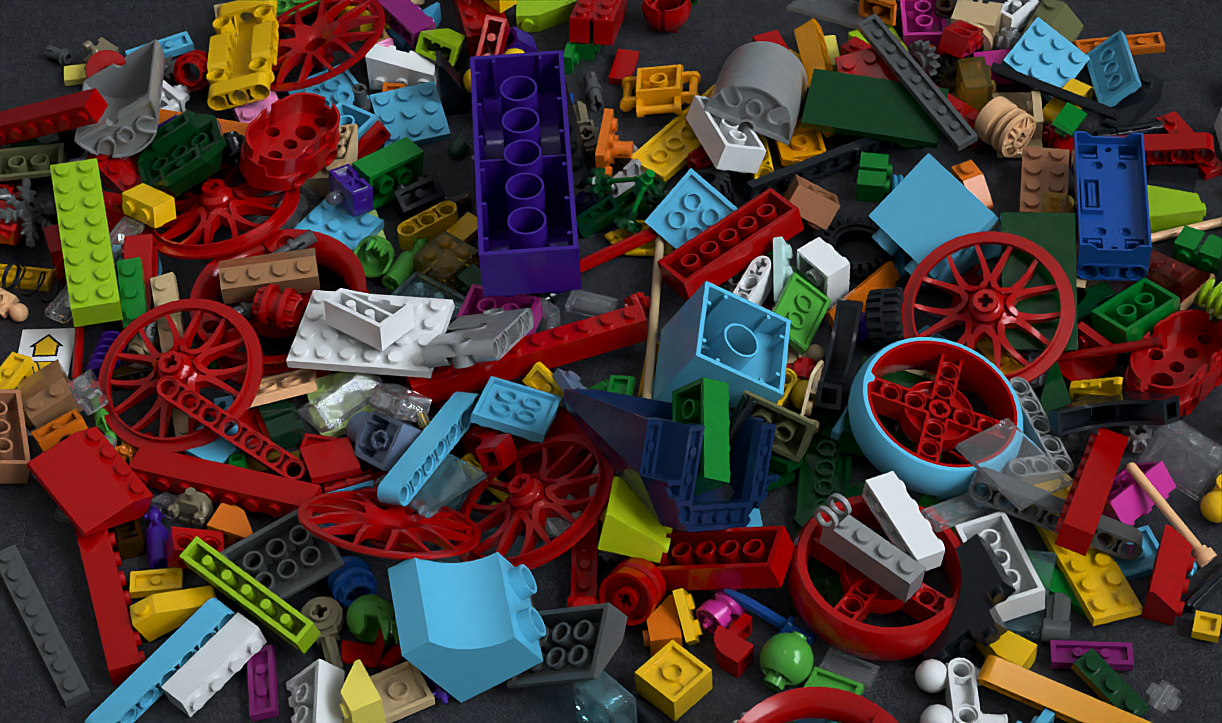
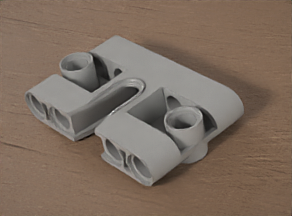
M493 308L481 314L459 316L447 327L448 330H451V333L437 335L424 347L423 359L426 367L433 368L453 364L454 368L458 369L470 367L476 364V362L500 360L532 330L534 324L532 311L530 308L506 311L503 308Z

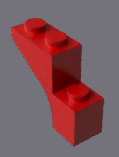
M474 426L470 427L462 436L466 455L472 454L477 457L483 472L505 470L518 457L511 433L505 434L493 428Z

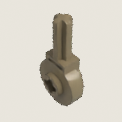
M577 101L573 108L589 159L595 157L600 129L594 127L593 119L589 120L586 104Z
M322 596L311 599L302 607L300 613L312 621L320 631L321 635L317 638L316 644L322 647L325 661L343 669L344 665L341 662V655L337 641L341 640L339 632L344 624L343 610L340 604L333 598Z

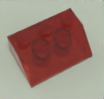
M1152 248L1146 278L1180 297V303H1182L1210 278V274Z

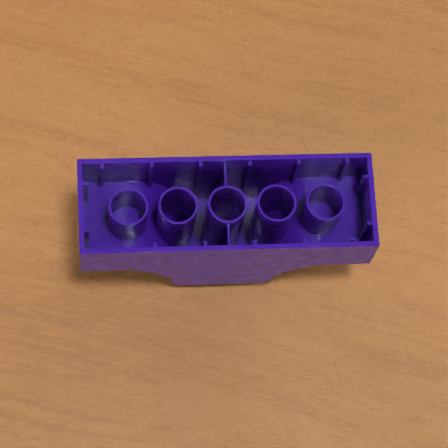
M563 50L470 57L478 248L483 297H513L517 294L544 292L559 294L565 291L582 290Z

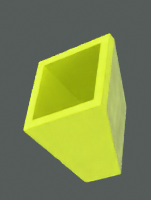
M614 476L609 502L605 510L598 549L660 563L662 553H668L671 538L666 537V535L671 534L672 528L662 526L622 478Z

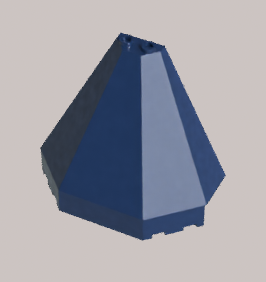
M596 389L564 390V396L561 401L562 407L568 410L570 416L662 526L685 532L747 527L751 521L749 514L754 508L759 509L769 494L766 490L771 482H777L780 478V475L768 472L776 424L763 422V418L748 416L734 440L735 446L729 452L730 483L697 496L694 495L705 429L704 425L683 424L672 421V402Z

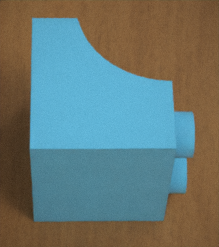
M929 153L869 215L880 227L872 238L885 251L893 256L902 248L913 258L904 267L910 275H912L916 267L927 255L945 242L970 233L1001 232L1000 219ZM979 245L985 260L998 258L1001 255V245ZM974 246L951 254L960 275L980 263ZM947 258L940 261L926 276L950 284L955 281ZM922 283L921 285L925 288L928 284Z
M705 281L662 328L652 399L672 402V391L705 377L729 383V408L738 405L745 390L776 403L784 393L791 320Z
M496 552L481 559L462 563H439L414 557L413 559H406L388 569L402 656L460 703L543 662L539 639L546 635V627L538 611L531 605L530 596L537 592V585L532 573L524 564L514 567L499 552Z

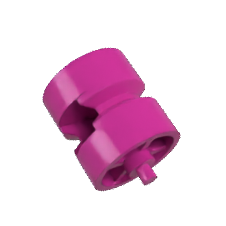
M718 589L713 593L712 600L705 601L696 610V617L702 627L714 635L718 625L727 629L730 621L738 619L746 611V608L740 606L727 595L724 589Z

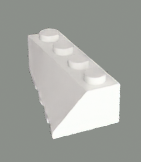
M318 659L287 681V690H290L292 694L288 698L289 706L294 708V715L291 717L292 723H343L339 704L342 703L340 691L344 685L345 671L324 660Z

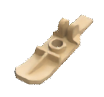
M822 360L817 363L809 378L801 416L805 418L811 416L814 402L810 400L816 401L818 381L824 367V361ZM810 419L814 421L816 424V430L814 432V434H816L819 431V422L817 420Z

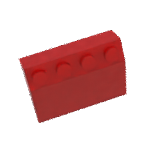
M97 427L72 434L27 462L26 465L83 537L144 517L154 496Z

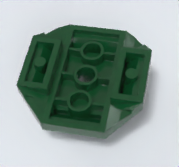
M186 110L157 128L153 141L142 151L137 163L142 183L170 196L178 197L218 172L221 166L223 148L227 146L217 118L213 115L196 114L193 111Z

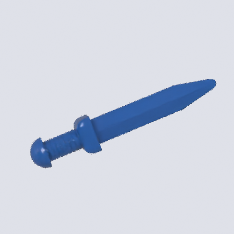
M728 588L724 589L725 593L740 606L780 629L779 633H792V631H796L807 638L806 642L809 645L813 644L815 640L814 633L812 631L808 633L794 625L795 619L791 615L786 619L747 595Z

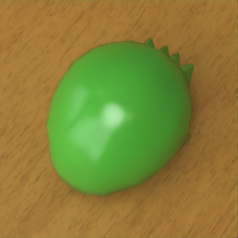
M376 235L361 239L354 250V254L361 262L365 276L368 279H375L384 275L392 266L395 258V252L390 242Z
M366 594L361 595L348 607L346 622L349 630L358 640L374 643L379 628H381L384 645L392 640V636L395 638L396 645L398 644L399 636L395 611L389 601L378 595Z

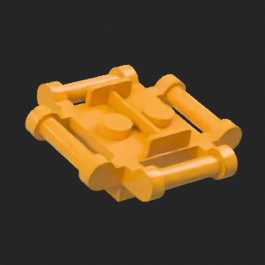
M681 64L637 68V76L625 77L622 80L623 98L620 100V109L628 112L633 107H636L637 118H643L644 115L682 114V104L688 103L691 106L694 96H700L698 84L701 81V75L697 71L684 72V67ZM683 83H689L688 92H683ZM634 87H636V96H632Z

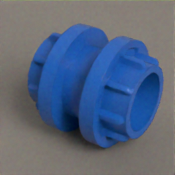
M355 556L342 557L346 566L326 576V583L332 592L334 600L345 609H348L352 602L361 595H375L378 588L377 581L368 563L364 559Z

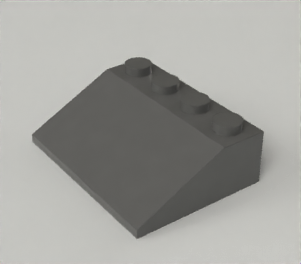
M298 509L219 552L282 600L291 597L346 566L335 545L311 534L300 524L297 517ZM324 523L316 524L321 529L326 528Z
M611 603L538 611L546 627V635L539 639L543 662L508 679L507 687L518 688L597 680L623 642L628 617Z

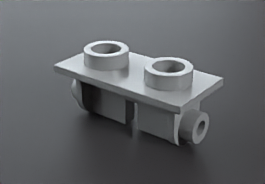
M629 160L623 170L619 171L613 178L641 175L644 172L640 170V160ZM635 182L613 183L610 191L604 194H612L616 198L632 186H635Z

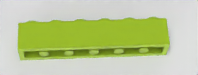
M196 536L181 553L180 558L188 568L301 653L305 654L321 635L312 621Z

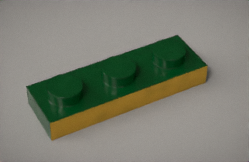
M1093 648L1071 666L1073 671L1105 703L1140 718L1150 709V706Z

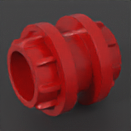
M192 50L181 55L176 60L173 67V75L178 85L188 86V91H198L209 85L206 78L208 74L207 52ZM191 63L198 67L200 71L199 78L192 74L190 70Z
M273 283L259 288L252 304V314L259 320L261 325L270 326L273 321H276L277 328L281 330L297 326L304 309V299L300 294H297L296 289L287 287L281 293L279 285Z

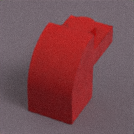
M744 612L737 620L731 621L727 629L718 625L714 633L715 660L724 671L736 678H739L754 662V645L746 641L752 634V617Z

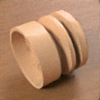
M1000 96L989 101L981 110L974 124V131L979 139L986 144L992 145L1003 156L1013 157L1021 152L1023 147H1026L1035 131L1036 121L1033 116L1017 108V105L1010 100Z

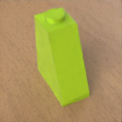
M449 28L420 31L415 52L436 61L435 51H440L450 64L454 66L460 57L465 35Z
M1147 185L1151 233L1202 222L1203 217L1206 216L1205 203H1201L1197 193Z

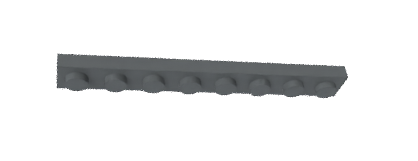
M876 13L857 23V30L957 151L978 141V135Z
M14 544L0 550V576L66 708L91 697L90 690L16 545Z

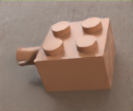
M796 174L783 196L798 207L801 217L808 221L807 224L817 230L820 228L827 230L840 207L837 195Z

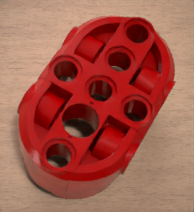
M301 92L291 94L284 99H278L272 103L269 114L266 115L267 108L258 114L246 129L239 161L241 173L252 188L275 192L287 191L293 188L298 189L306 180L314 177L324 166H329L335 160L340 137V113L333 102L330 108L325 105V97L314 93Z
M1193 309L1177 311L1164 320H1160L1154 326L1153 334L1150 336L1149 331L1141 340L1157 338L1158 335L1165 334L1167 348L1160 350L1158 347L1133 351L1131 353L1129 365L1123 375V393L1137 391L1179 395L1180 417L1191 414L1196 405L1204 400L1214 387H1218L1222 383V321L1217 319V324L1209 320L1210 313Z

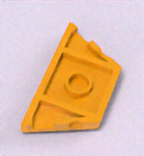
M802 117L798 118L789 145L775 140L782 166L793 165L826 152L821 131L801 128Z

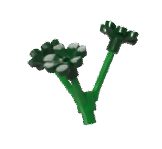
M598 167L592 168L591 175L593 177H587L586 183L592 185L590 188L591 194H596L597 198L603 197L605 192H609L613 183L635 182V186L639 191L632 209H629L627 216L619 215V217H615L612 221L620 229L625 228L635 233L641 232L643 226L635 220L642 196L650 208L648 212H652L670 193L669 190L665 191L662 185H658L655 190L653 185L655 173L651 169L634 177L612 178L605 174L604 168Z

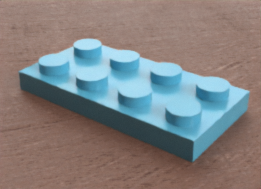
M1121 30L1086 53L1090 57L1087 67L1099 103L1114 107L1119 101L1142 86L1126 35Z

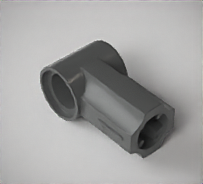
M1055 592L1053 595H1048L1041 642L1050 643V640L1069 641L1071 598L1067 597L1065 593Z

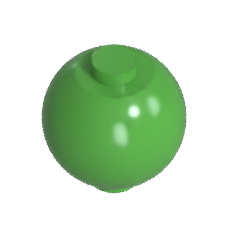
M792 631V633L784 632L772 636L765 642L760 652L759 661L761 670L766 675L763 683L767 687L782 692L785 686L798 685L809 676L813 668L814 657L804 635L796 631Z

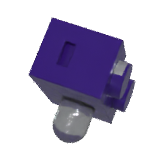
M346 164L329 171V193L326 196V202L331 206L340 204L352 217L373 210V187L364 178L359 179V173L351 165Z

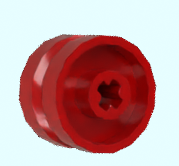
M627 558L622 560L602 581L599 588L600 604L611 603L628 617L626 625H638L649 618L663 601L666 594V581L661 571L653 563L643 558Z

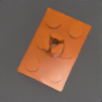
M604 108L595 152L596 168H604L605 174L612 177L613 167L611 164H615L616 158L632 159L634 142L619 140V135H615L618 129V118H614V109Z

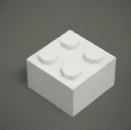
M818 237L797 249V269L832 300L828 309L837 303L838 298L842 299L849 293L850 263L845 257L838 254L829 243Z

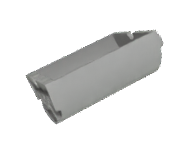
M157 39L125 56L126 63L120 66L113 63L83 81L82 91L96 88L109 106L98 123L76 128L74 141L80 147L98 156L100 153L113 155V158H123L142 151L153 141L159 124L165 68L164 52Z
M766 41L744 44L735 49L725 60L703 111L738 125L742 122H749L753 126V131L789 145L807 96L808 78L805 68L795 54L779 44Z

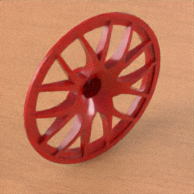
M308 0L276 17L279 23L278 32L287 33L294 37L279 39L277 57H280L277 58V65L272 66V72L279 70L276 82L271 83L270 90L272 92H287L308 88L339 75L357 63L373 48L383 32L386 18L381 4L377 0H320V3L300 11V8L318 1ZM347 6H355V8L351 9L350 11L346 12L341 17H339L337 20H335V18L344 8H346ZM365 10L372 14V16L359 15ZM318 11L317 19L312 26L303 24L302 17ZM374 23L372 31L346 33L360 25ZM367 39L364 45L356 53H354L352 49L348 45H346L355 41ZM333 51H342L350 56L348 60L336 68L330 65L334 60ZM300 63H304L298 82L283 83L292 68ZM313 67L325 68L328 71L317 77L307 79Z
M221 162L220 170L230 169L223 180L210 177L205 179V183L202 185V194L200 195L192 194L189 191L181 194L185 200L175 201V209L185 213L176 216L175 219L162 226L170 228L168 231L160 235L154 228L141 222L142 235L153 234L159 242L158 253L169 257L198 260L229 255L247 249L278 231L295 212L300 200V188L281 191L269 196L256 197L267 190L252 188L247 181L239 186L231 187L240 167H231L230 164ZM283 200L279 208L271 207V205ZM250 214L270 217L262 224H257L244 219L240 215ZM221 225L230 228L232 232L231 239L212 243L214 233ZM197 226L195 231L182 242L170 241V239ZM239 230L248 231L242 235H239ZM204 239V244H196Z
M987 231L966 234L945 242L934 249L921 261L910 276L904 290V302L901 309L904 328L903 335L905 339L930 337L955 325L965 326L964 334L956 343L974 350L976 343L986 337L993 343L994 365L999 370L1001 366V349L1024 367L1004 375L1008 381L1014 377H1020L1030 383L1045 373L1057 361L1068 344L1075 319V302L1072 287L1061 265L1050 253L1036 243L1021 236L1005 232ZM995 244L1008 246L990 274L979 245ZM974 246L983 272V281L978 286L968 285L964 281L953 262L952 253ZM1014 248L1034 258V261L1019 281L1011 287H999L1000 275ZM947 258L957 285L926 276L940 261ZM1039 263L1049 272L1055 284L1025 288ZM922 283L941 289L961 299V303L958 306L948 309L932 308L916 304L915 301ZM1057 290L1059 292L1060 312L1029 314L1019 312L1015 308L1019 301ZM988 298L990 303H988L987 307H983L980 302H984V299ZM914 309L942 318V320L918 335L915 326ZM1060 318L1058 328L1051 342L1030 325ZM1017 328L1047 348L1033 362L1028 363L1007 340L1005 336L1006 329ZM958 382L957 389L972 392Z
M197 298L182 299L162 304L136 318L118 335L103 360L98 377L97 391L100 408H104L109 413L104 416L105 421L121 440L137 449L144 445L182 453L215 441L219 438L217 435L205 427L196 431L197 422L189 417L187 435L166 438L173 407L166 403L159 394L151 410L134 426L129 427L119 417V414L150 395L158 393V381L165 376H171L200 394V388L213 387L236 397L226 412L240 420L253 403L261 384L263 352L259 338L246 318L230 306L217 301ZM196 311L181 337L170 314ZM207 312L222 317L209 340L200 348L190 349L203 313ZM165 316L173 335V347L168 352L159 353L152 345L143 328ZM230 322L239 331L242 338L218 346L227 323ZM140 332L151 355L121 352L127 343ZM246 346L247 363L222 370L206 368L211 361L239 347ZM117 359L154 368L148 377L138 380L111 379ZM246 372L240 392L222 382ZM167 385L164 388V394H173L176 386ZM111 386L136 390L116 408L114 407ZM187 399L185 401L186 408H193L196 405V399ZM212 411L207 413V415L213 418L214 420L217 418L216 412ZM160 417L159 437L138 432ZM235 425L228 426L226 432H228Z
M564 434L545 438L544 442H533L518 449V457L510 464L515 463V477L510 483L493 480L504 470L489 471L477 482L463 502L459 512L469 518L471 510L488 515L477 523L481 532L500 524L502 525L487 540L478 544L474 549L460 554L459 557L463 562L481 559L487 556L480 553L496 546L498 547L495 553L499 552L504 557L518 535L526 528V537L520 554L505 559L514 567L524 564L529 570L555 559L582 539L601 517L609 502L616 470L589 437L584 435ZM557 446H570L567 449V451L556 462L552 464L549 448ZM579 448L590 452L579 466L570 473L560 477ZM542 450L541 469L536 476L531 478L528 474L524 473L522 458ZM596 459L599 472L584 476ZM597 483L595 492L591 497L574 500L562 499L569 494ZM486 487L510 494L504 502L495 505L475 503ZM584 510L577 519L571 515V513ZM547 518H560L571 525L552 541L545 531ZM540 536L545 545L533 550ZM454 540L455 546L462 543L460 541Z
M340 491L317 495L304 501L299 506L297 512L300 524L318 538L349 551L387 559L406 560L416 557L417 559L433 560L457 556L474 549L479 544L481 538V531L477 524L452 508L413 497L406 506L385 504L379 502L376 491ZM376 505L389 506V508L386 510H382ZM334 523L338 525L321 529L316 524ZM346 534L356 535L353 543H351L340 538H337L333 535ZM369 539L373 548L360 544L363 540ZM447 539L460 541L462 543H460L457 546H454ZM421 541L437 544L445 550L430 551ZM405 545L417 552H399V549Z

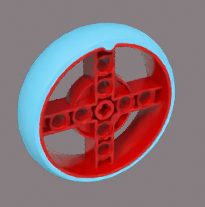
M916 337L894 342L874 353L863 364L851 386L848 412L850 426L857 444L876 469L882 474L894 471L898 479L904 482L905 487L912 491L941 497L968 495L971 478L975 471L986 469L1003 475L1008 464L1015 460L1018 455L1023 438V415L1018 397L1008 379L992 362L964 345L932 337ZM903 370L933 372L931 381L920 382L910 389L881 379L885 375ZM958 382L979 397L993 418L973 411L968 399L957 390ZM876 413L899 421L905 435L915 443L913 452L900 444L885 429ZM960 444L993 454V456L983 461L970 464H946L939 462L942 451L955 449ZM977 484L980 487H986L985 485Z

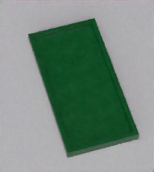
M814 69L801 120V128L937 149L941 130L900 81ZM938 87L948 99L949 89Z
M1001 212V232L1021 236L1041 246L1055 258L1066 273L1074 295L1075 319L1071 337L1063 352L1078 350L1075 213ZM1001 245V257L1008 246ZM1014 248L1001 273V287H1011L1019 281L1034 261V258ZM1039 263L1025 288L1055 284L1049 272ZM1057 290L1019 301L1015 308L1019 312L1029 314L1060 312L1059 292ZM1060 318L1030 325L1051 342L1058 328ZM1017 328L1006 329L1005 336L1018 353H1043L1047 348Z

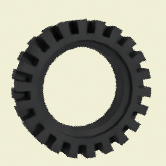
M848 217L847 223L840 219L838 220V226L832 223L830 229L825 230L824 235L821 237L835 251L840 243L852 239L869 241L878 248V254L872 259L866 261L848 260L850 263L849 282L851 284L853 279H857V284L862 283L863 278H868L887 261L893 262L894 255L891 256L872 238L880 227L876 223L872 225L873 220L870 218L867 219L866 223L863 222V217H857V222H853V218Z

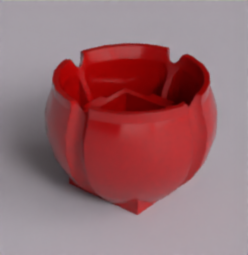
M643 0L642 2L644 19L654 31L677 33L678 28L682 27L688 20L691 11L690 0Z

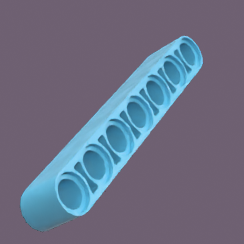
M456 391L381 481L377 490L379 502L399 506L409 504L473 424L470 422V418L481 396L480 394Z
M217 598L209 599L95 709L84 723H134L164 693L161 687L236 614Z

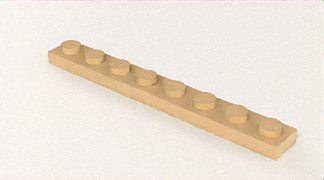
M173 272L150 278L154 307L180 300L176 276ZM182 312L170 314L182 337L185 333ZM164 316L157 320L162 353L168 352L173 347V335ZM173 407L172 418L175 436L187 435L188 416ZM197 423V426H196V430L201 426V425L198 424V423Z

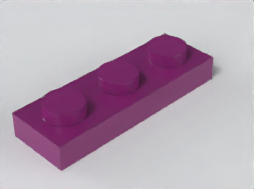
M1050 640V668L1072 669L1073 663L1093 648L1113 670L1133 671L1132 642Z
M271 644L262 646L261 650L247 661L249 714L253 722L279 716L275 649Z

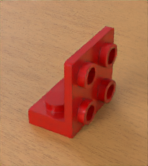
M1084 322L1077 324L1078 350L1113 345ZM1118 354L1063 362L1058 365L1063 379L1069 384L1072 381L1100 379L1116 368Z

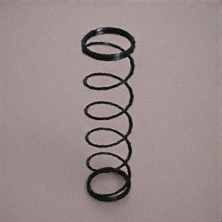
M12 261L6 266L1 281L4 290L9 291L18 285L20 293L25 297L37 292L42 303L47 304L57 298L61 309H71V307H62L59 302V294L65 284L64 278H61L59 281L57 295L50 301H44L40 297L39 288L44 282L45 271L41 272L38 278L37 289L27 295L20 289V281L26 272V265L24 264L20 268L18 262ZM16 264L15 278L7 288L6 277L12 265ZM113 321L104 322V324L109 325V324H111Z

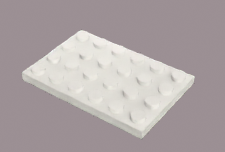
M313 290L286 359L289 368L431 378L434 367H426L423 359V350L437 335L446 334L455 307L453 300L370 294V298L382 300L384 297L391 298L393 303L403 305L406 301L412 302L414 307L415 327L381 351L326 324L324 300L336 291Z

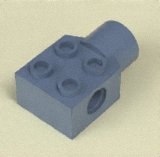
M373 410L372 413L367 411L356 413L349 420L346 428L347 437H349L351 443L355 444L354 455L386 472H389L422 432V430L395 416L390 417L377 410Z

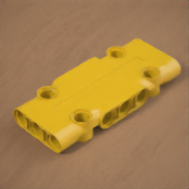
M235 0L219 6L217 19L212 23L216 35L210 37L207 61L208 74L206 78L210 84L207 103L211 109L221 111L268 98L271 83L275 79L272 66L277 65L279 23L276 17L278 0Z

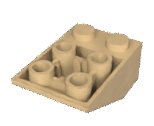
M357 124L339 125L340 137L335 160L329 166H324L314 177L309 178L303 184L311 197L331 196L329 194V171L346 164L352 166V163L358 160Z

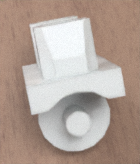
M163 80L162 96L175 104L177 112H185L187 110L185 103L190 99V91L187 90L188 86L179 84L172 87Z

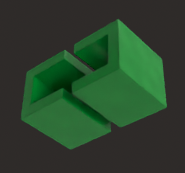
M861 152L856 185V201L881 203L884 200L885 194H889L890 180H887V178L892 177L893 164H888L889 154Z
M1185 225L1174 242L1171 260L1191 267L1195 264L1196 269L1217 275L1222 267V238L1209 234L1204 244L1200 245L1205 232Z

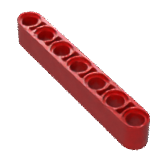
M1207 132L1143 135L1146 165L1207 163L1212 161L1215 156L1214 139ZM1127 135L1114 136V137H1125V136H1127ZM1059 138L1053 142L1052 148L1069 149V169H1071L1073 138Z
M165 376L158 381L157 392L166 403L276 475L300 481L305 480L307 471L300 459L174 377ZM167 385L176 386L174 393L170 395L164 394V388ZM187 399H196V405L193 408L187 409L184 407ZM214 411L217 413V418L213 422L205 421V416L208 412ZM228 426H238L237 433L232 436L226 435ZM250 439L259 440V445L255 449L246 448V444ZM272 452L280 454L279 460L275 463L267 461L268 455ZM299 466L301 472L298 476L291 477L288 475L289 468Z

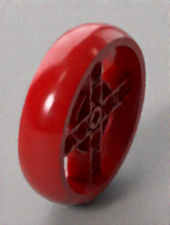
M862 495L846 498L852 508L849 515L869 529L883 530ZM839 501L834 503L839 510L845 512L844 506ZM918 505L924 519L930 522L932 531L937 539H940L944 544L945 553L941 566L950 583V598L922 582L921 587L904 603L820 543L823 527L818 524L813 515L803 525L793 542L795 549L787 569L789 593L801 619L824 642L851 656L873 661H898L922 655V652L939 637L950 621L956 608L961 588V566L956 548L962 544L954 532L940 518ZM820 512L822 518L828 523L831 520L830 517ZM809 556L814 557L840 573L841 587L845 595L834 608L818 593L810 579L807 569ZM898 610L921 622L904 627H879L862 623L870 612L888 614Z

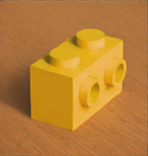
M142 183L122 193L124 214L152 228L162 227L165 223L176 218L174 197Z

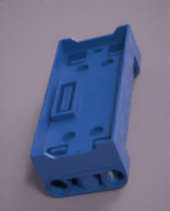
M1074 131L1071 164L1075 189L1077 275L1085 280L1140 281L1148 275L1152 250L1143 133H1130L1125 137L1091 136L1086 131Z

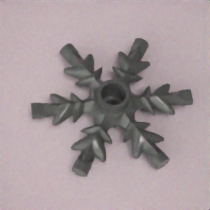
M24 178L21 181L22 186H17L20 192L18 196L22 201L17 200L14 194L11 196L6 188H3V190L0 188V200L5 201L6 205H11L15 208V210L9 207H5V209L0 208V220L4 219L6 224L11 219L17 222L20 227L24 228L20 234L26 235V245L34 247L35 239H40L37 234L39 230L34 224L40 225L42 231L44 227L54 225L51 223V220L43 219L41 215L51 218V216L57 217V211L51 202H48L45 206L41 203L39 207V204L35 202L36 198L33 197L36 191L30 190L31 180Z

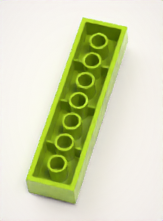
M97 158L50 165L74 327L123 320Z

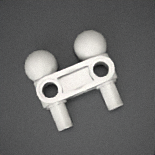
M955 658L950 663L943 664L939 660L929 659L924 660L916 669L915 680L919 688L928 693H938L944 689L946 706L935 704L927 707L921 715L920 723H1008L1007 714H983L980 711L977 686L983 685L977 682V677L981 668H977L969 660Z

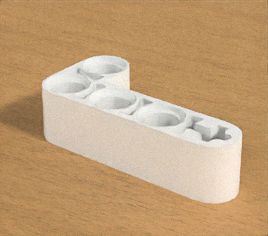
M758 256L752 260L734 289V294L759 306L763 305L774 286L773 264L769 257Z

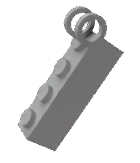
M832 493L827 498L828 507L821 505L814 511L816 521L823 527L820 543L906 603L921 587L926 567L849 515L852 508L848 500L841 494ZM833 499L839 501L844 506L845 512L835 506ZM820 512L827 514L831 520L827 523L822 518Z

